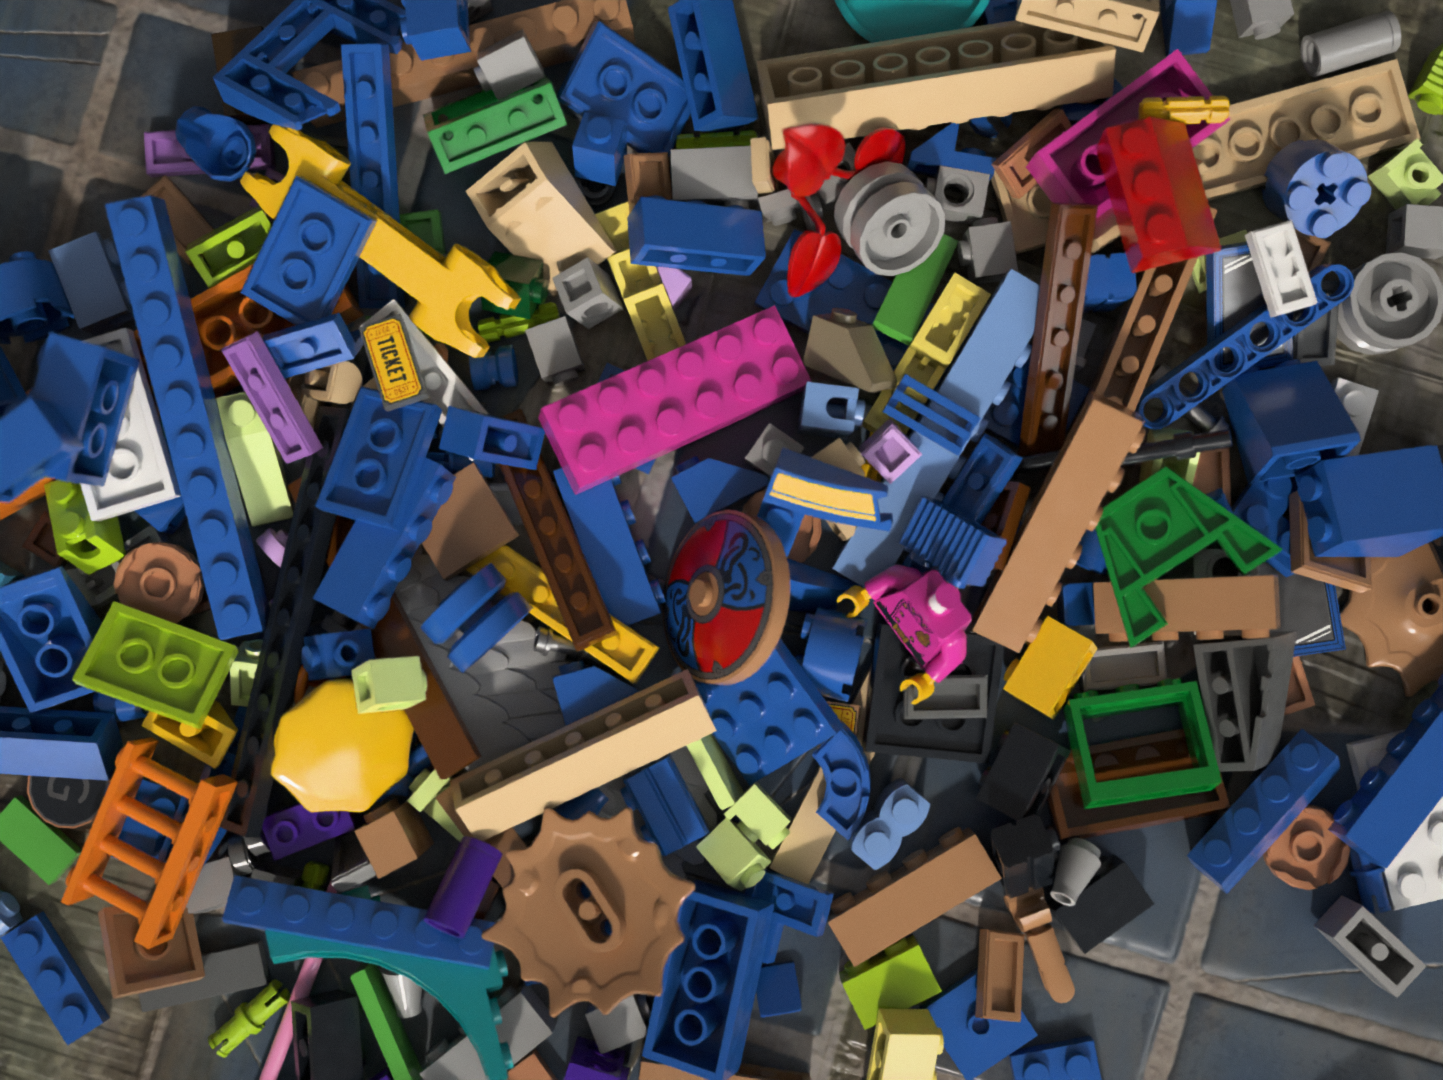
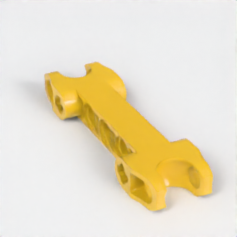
M273 124L268 133L273 140L283 147L289 158V169L286 176L281 182L276 183L267 176L257 172L252 174L245 171L240 180L241 185L258 202L263 211L275 220L295 177L302 176L378 221L360 258L418 300L409 315V319L433 339L446 343L474 358L484 357L490 346L471 326L469 310L472 303L482 296L498 307L508 310L509 308L515 309L521 300L519 295L500 276L495 267L473 251L456 243L452 246L447 256L444 257L342 181L351 165V162L328 143L310 137L299 130Z

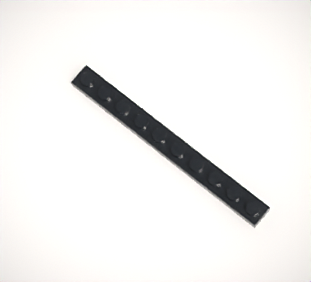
M319 406L313 430L323 448L307 456L231 774V778L238 781V784L220 824L221 828L244 837L260 838L263 822L267 815V805L274 779L271 774L272 762L275 756L274 736L281 717L291 707L302 661V649L305 646L304 637L308 635L313 610L317 602L313 597L319 588L323 567L327 560V550L333 525L337 517L336 514L322 511L315 505L352 411L349 409Z

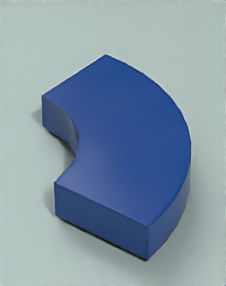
M841 721L844 727L837 734L820 743L814 749L812 756L821 766L826 781L825 796L819 804L816 813L846 840H849L865 815L870 797L871 776L867 757L860 742L850 728Z

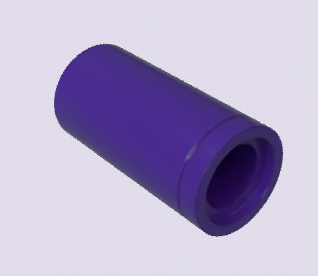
M467 836L462 837L423 920L444 933L464 938L501 860L502 853L483 841Z

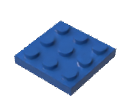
M780 638L766 662L758 671L741 682L731 685H717L693 679L716 728V732H713L712 735L749 786L834 736L844 727Z

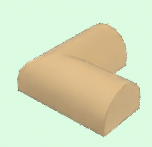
M344 361L288 377L286 382L311 427L314 429L319 406H325V401L339 404H347L354 401L362 386V376L356 365L349 361Z

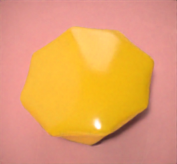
M330 678L312 690L281 717L274 736L275 756L272 762L271 774L310 812H363L368 810L385 792L408 773L414 728L404 709L358 714L353 679Z

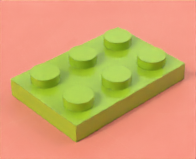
M113 601L72 680L77 685L201 729L239 650L233 644L222 640L219 641V639Z

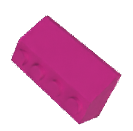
M1177 49L1039 150L1027 164L1026 168L1053 203H1090L1098 205L1097 219L1112 208L1096 151L1105 128L1139 120V104L1145 98L1161 97L1162 101H1166L1167 97L1203 96L1205 100H1209V96L1213 95ZM1228 117L1222 123H1206L1204 119L1197 124H1185L1192 148L1231 119Z

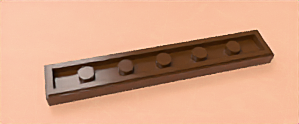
M1051 203L1018 455L1020 456L1059 450L1064 444L1098 205L1090 203Z
M522 409L502 416V418L529 424ZM541 452L536 470L499 464L575 649L579 652L617 635L616 628Z

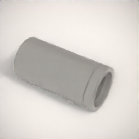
M1385 10L1303 37L1300 46L1304 68L1311 77H1317L1396 52L1401 44V28L1394 13Z

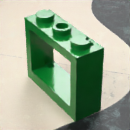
M545 74L544 78L532 83L530 87H524L500 100H497L493 90L488 92L482 90L423 114L427 134L445 174L567 125L552 84ZM441 114H445L447 116V120L445 122H440L438 120V116Z
M1169 678L1157 682V687L1140 689L1139 684H1128L1115 688V693L1098 695L1097 690H1088L1087 692L1076 693L1072 696L1073 699L1067 702L1063 709L1084 809L1211 791L1222 783L1197 681L1183 683L1181 678L1173 680ZM1178 706L1193 769L1096 782L1083 724L1084 719Z

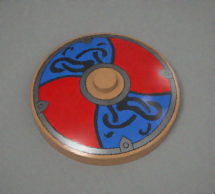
M723 510L706 516L687 533L672 559L664 588L666 602L663 603L664 631L669 649L676 663L683 671L688 669L693 679L717 685H731L741 682L753 675L766 662L781 636L790 599L789 566L779 537L768 523L755 515L735 510Z

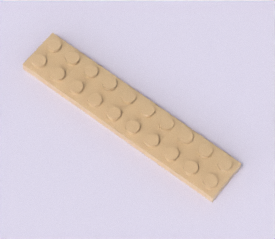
M1394 59L1229 105L1228 117L1231 120L1192 149L1195 158L1204 162L1208 168L1200 177L1207 201L1266 185L1268 177L1264 175L1270 161L1282 148L1295 141L1325 140L1360 159L1404 147L1418 138L1420 140L1421 138L1398 60ZM994 170V175L991 178L1003 222L1011 221L1015 253L1018 254L1046 246L1050 208L1053 202L1038 183L1020 199L1013 198Z

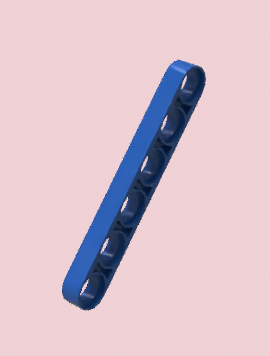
M1321 264L1315 267L1308 274L1318 303L1304 308L1303 314L1299 319L1291 321L1286 314L1270 318L1265 303L1143 390L1135 412L1139 413L1144 423L1142 426L1153 430L1167 427L1343 302L1351 294L1354 287L1352 272L1341 264ZM1333 271L1339 277V287L1334 294L1328 296L1322 291L1321 281L1328 272ZM1264 322L1268 327L1269 336L1262 345L1255 346L1251 342L1250 331L1256 323ZM1228 347L1234 355L1233 363L1227 370L1219 371L1214 363L1215 355L1220 349ZM1193 372L1198 378L1197 390L1192 395L1183 396L1179 390L1180 379L1185 374ZM1158 397L1163 403L1162 415L1154 421H1148L1143 413L1144 406L1148 400Z

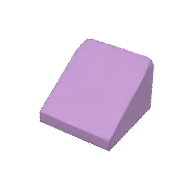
M656 267L672 309L675 311L693 288L691 277L681 269Z
M888 419L859 447L860 454L890 484L922 455L919 449L891 419Z

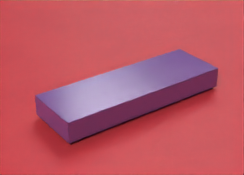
M269 124L247 125L255 137L257 148L254 162L248 171L267 170L268 168L275 169L274 140L268 133L271 126ZM175 130L144 132L146 174L150 177L206 174L192 161L185 152V149L180 145L176 138Z
M258 331L221 349L286 464L312 455L323 448Z

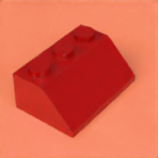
M1147 117L1105 128L1096 151L1131 274L1219 252L1222 248L1185 123Z

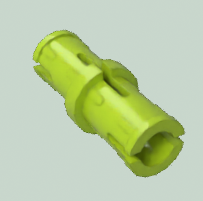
M274 979L249 1003H241L235 1009V1015L215 1033L208 1036V1043L212 1050L227 1038L222 1047L216 1052L217 1055L225 1058L250 1034H258L265 1027V1021L284 1004L288 1003L291 996L288 989L285 988L272 999L283 985L280 981Z

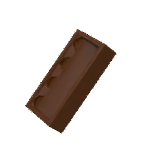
M1183 729L1089 746L1097 783L1193 769ZM1072 750L1047 798L1052 826L1059 843L1067 842L1072 837L1086 839L1220 814L1230 808L1222 780V783L1211 791L1084 809Z

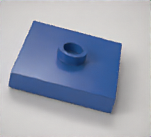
M978 968L919 1007V1009H928L936 1026L941 1028L944 1048L966 1080H973L1038 1036L1022 1010L1021 1022L975 1018Z

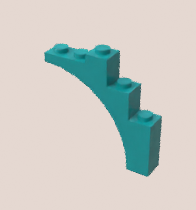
M368 885L341 893V895L381 902L379 895L370 896ZM265 930L270 957L274 964L306 958H346L379 965L410 979L434 996L458 1021L478 1054L486 1080L508 1079L507 1070L514 1068L508 1042L499 1043L495 1027L502 1024L498 1001L496 998L488 999L487 993L500 990L503 985L501 977L508 976L507 964L502 950L495 952L493 947L490 967L487 970Z

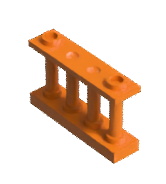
M152 737L128 741L119 751L115 760V772L77 864L73 866L67 875V888L61 900L62 903L71 905L96 895L139 918L138 923L140 927L134 942L147 949L173 939L238 784V781L225 774L202 779L199 783H196L153 761L151 758L158 740ZM144 776L188 799L190 808L184 822L180 823L135 799ZM127 816L172 839V845L174 846L166 863L118 838ZM110 856L155 878L157 887L150 902L102 878Z

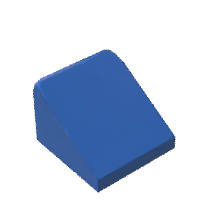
M1093 582L1062 584L1057 598L1058 622L1065 626L1095 624Z
M794 961L761 966L756 989L761 1018L802 1010Z

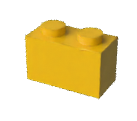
M1047 616L1035 640L1032 643L1026 641L1029 647L1021 660L1014 659L1007 668L1003 678L1007 683L1003 689L1054 720L1098 648L1090 639Z

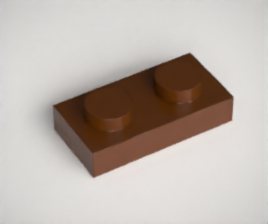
M1008 481L981 523L982 526L1006 539V545L1002 548V553L998 555V561L994 563V569L1004 571L1031 491L1030 487L1019 482Z

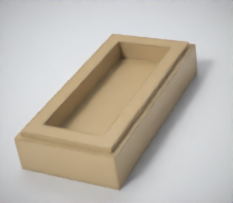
M766 137L751 138L752 183L760 197L779 192L778 180L773 175V165L776 157Z

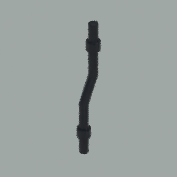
M1230 429L1197 435H1193L1192 431L1174 434L1173 439L1141 444L1134 454L1127 453L1121 465L1175 456L1178 460L1197 457L1198 452L1232 447ZM1060 449L1021 456L1023 459L1010 480L1017 479V474L1050 469Z

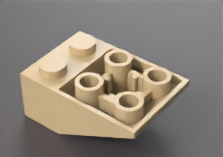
M524 142L466 190L487 228L513 255L543 261V278L548 280V292L553 297L559 295L553 282V277L587 257L599 265L616 252V249L552 142Z

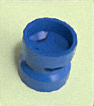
M512 344L499 346L495 354L492 351H487L484 357L474 358L469 355L470 374L475 391L489 390L492 385L497 384V381L505 388L518 386V367Z

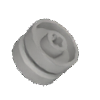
M883 162L865 168L853 176L841 190L835 205L834 223L840 235L854 249L857 257L866 268L877 275L894 276L909 272L923 263L933 253L944 233L945 214L940 202L930 191L924 188L923 183L911 170L903 164Z
M1402 252L1383 254L1351 270L1354 278V287L1351 294L1339 304L1337 339L1353 351L1375 355L1395 351L1429 336L1440 322L1443 313V284L1435 270L1421 258Z

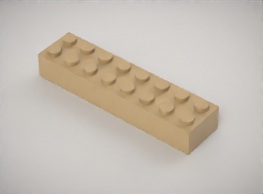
M1014 20L757 61L761 105L772 150L785 149L782 129L799 124H827L838 129L843 134L844 139L867 136L870 132L881 127H890L896 131L904 129L921 130L929 125L948 122L959 124L965 123L970 119L987 116L1005 117L1013 112L1031 109L1048 110L1057 105L1076 102L1081 104L1092 103L1097 99L1108 98L1113 95L1116 49L1111 44Z

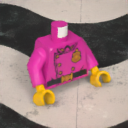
M894 565L864 583V588L856 585L851 586L837 598V603L844 598L851 599L855 604V608L845 616L853 618L868 606L871 598L876 600L873 602L919 666L922 669L925 668V673H918L906 679L900 685V691L907 689L911 684L916 686L918 697L911 704H917L933 694L934 682L940 683L965 659L967 655V635L965 630L972 621V618L960 601L961 597L958 589L954 585L947 584L937 570L931 569L920 573L915 568Z

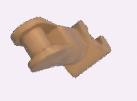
M1030 887L1028 893L1011 899L1006 895L1003 896L1010 915L1026 936L1045 989L1052 999L1058 1003L1070 1001L1074 996L1075 988L1067 966L1064 964L1065 960L1053 927L1049 924L1052 922L1050 908L1045 900L1043 887L1037 890Z

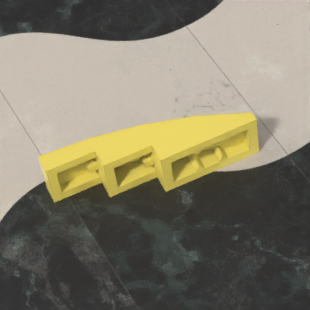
M628 201L595 213V216L616 249V252L608 257L607 260L647 361L686 345L656 267L636 265L630 262L627 221L629 216Z
M954 272L893 371L897 378L896 387L904 374L934 390L991 294ZM908 386L904 394L923 405L928 400L927 397ZM896 387L880 392L865 417L862 427L874 433L888 419H891L906 435L909 427L882 412ZM898 402L895 407L896 410L913 420L918 415L917 411L901 402Z

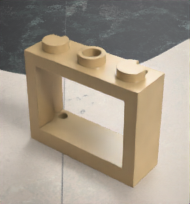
M1018 0L1015 20L1144 52L1159 15V0Z

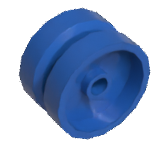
M492 563L485 566L469 580L466 579L443 599L438 605L439 608L420 627L435 644L445 643L458 631L463 633L449 649L447 656L462 673L485 655L533 609L519 592L509 593L495 606L491 603L504 589L506 578Z

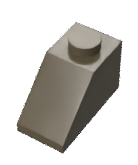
M833 308L831 313L813 315L803 360L805 366L868 392L896 387L897 378L873 325L856 319V312L843 308Z

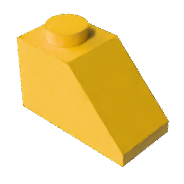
M214 701L201 729L151 711L148 712L141 725L214 769L219 767L238 732L235 724L217 701Z

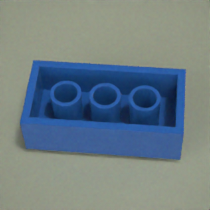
M694 880L692 882L695 884V889L683 901L678 913V922L684 935V941L671 952L664 966L663 993L659 997H654L642 1057L708 1080H728L740 1069L775 903L700 880Z

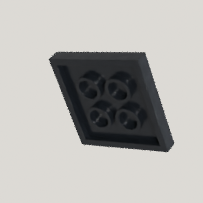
M878 622L862 740L863 750L865 752L989 764L1004 646L980 634L965 632L967 635V655L949 674L988 675L987 718L903 719L904 690L900 691V685L904 681V676H914L926 671L925 668L922 669L891 626L888 623Z

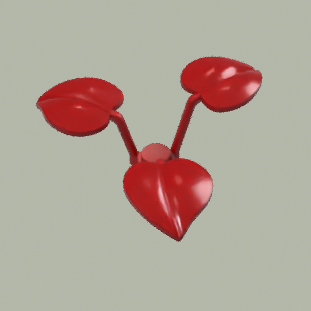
M806 123L782 129L785 150L777 156L774 162L773 175L778 181L787 186L791 192V197L800 203L815 224V231L808 230L799 236L790 254L787 289L789 296L792 298L800 297L824 283L836 269L841 255L840 237L832 231L825 232L826 226L805 196H810L817 192L824 181L830 179L831 175L851 180L853 176L871 165L883 162L902 164L905 155V136L895 129L881 127L870 132L856 151L854 158L855 169L851 171L836 168L844 156L845 140L843 134L835 127L821 123Z

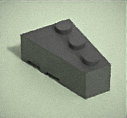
M1297 631L1270 633L1269 638H1242V635L1224 637V639H1211L1193 645L1203 708L1219 772L1255 771L1270 764L1278 755Z

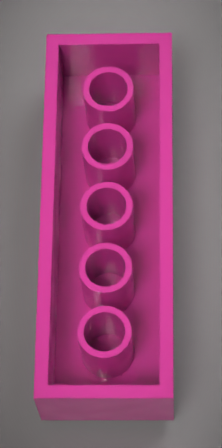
M774 305L542 407L538 419L574 494L577 495L803 391L806 382L812 381Z

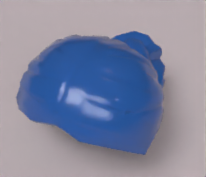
M200 106L188 109L177 120L175 135L178 142L192 161L211 179L231 182L242 177L245 171H248L252 166L257 148L255 137L245 123L233 117L212 114L210 110Z

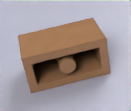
M397 798L378 806L373 811L364 815L366 824L354 831L378 879L419 858L434 844L418 810L408 801L399 804Z

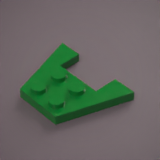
M1166 466L1103 507V513L1095 527L1130 649L1168 625V622L1143 588L1217 540L1236 568L1244 576L1283 550Z

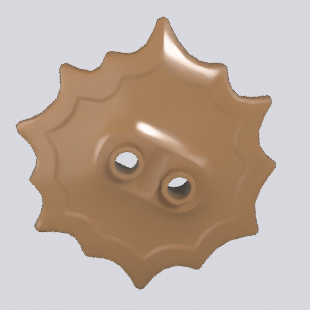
M1428 543L1400 557H1370L1372 589L1363 593L1350 590L1347 603L1339 611L1342 626L1357 634L1365 649L1366 665L1369 668H1393L1401 676L1404 693L1407 697H1412L1431 681H1438L1443 674V574ZM1423 602L1427 606L1432 607V610L1429 613H1425L1423 611Z
M625 807L618 814L610 818H601L588 811L582 817L575 820L559 815L552 808H546L543 813L541 830L533 843L523 849H511L506 852V857L515 872L514 880L505 886L502 891L506 902V911L498 922L482 932L481 937L484 940L502 945L514 953L519 960L522 980L541 982L548 987L550 1015L552 1017H556L567 1007L579 1001H589L597 1006L603 1015H608L622 1000L635 993L659 997L663 993V969L671 952L684 941V935L678 922L679 908L683 901L694 891L695 884L673 874L664 865L658 845L645 841L638 836L634 826L633 811L630 807ZM583 883L587 885L592 893L589 898L584 897L581 893ZM607 919H609L612 925L611 935L605 930Z

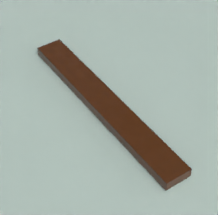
M302 477L287 486L295 502L297 501ZM337 515L327 550L326 562L329 567L356 520ZM394 592L390 598L388 612L377 622L374 629L371 628L374 654L377 659L419 656L421 669L425 672L427 678L426 700L408 709H404L439 778L447 779L480 759L482 755ZM358 622L361 629H370V627Z

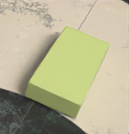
M712 733L686 745L719 808L724 810L734 805L744 792Z

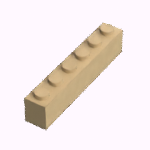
M686 669L450 780L454 807L473 837L484 841L544 813L546 808H554L573 798L579 797L596 787L617 779L692 742L698 741L716 732V728L689 670Z

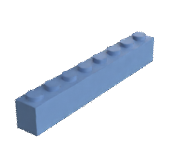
M1013 269L1005 273L936 389L937 393L981 418L973 429L968 441L964 444L959 456L912 430L908 438L922 455L891 484L885 478L881 481L882 484L888 485L887 497L878 499L880 513H892L893 523L890 531L856 526L855 534L845 541L832 563V569L865 587L864 583L867 580L894 566L903 550L910 553L911 550L899 544V540L921 497L925 496L940 501L943 500L944 494L939 492L947 477L954 480L967 459L961 453L969 440L976 443L983 434L989 422L983 417L991 403L998 406L1007 394L1011 383L1006 381V378L1014 365L1021 368L1031 354L1032 345L1028 342L1035 329L1040 291L1039 284ZM932 400L926 406L962 428L967 423L963 418ZM922 414L917 421L953 443L958 438V435Z

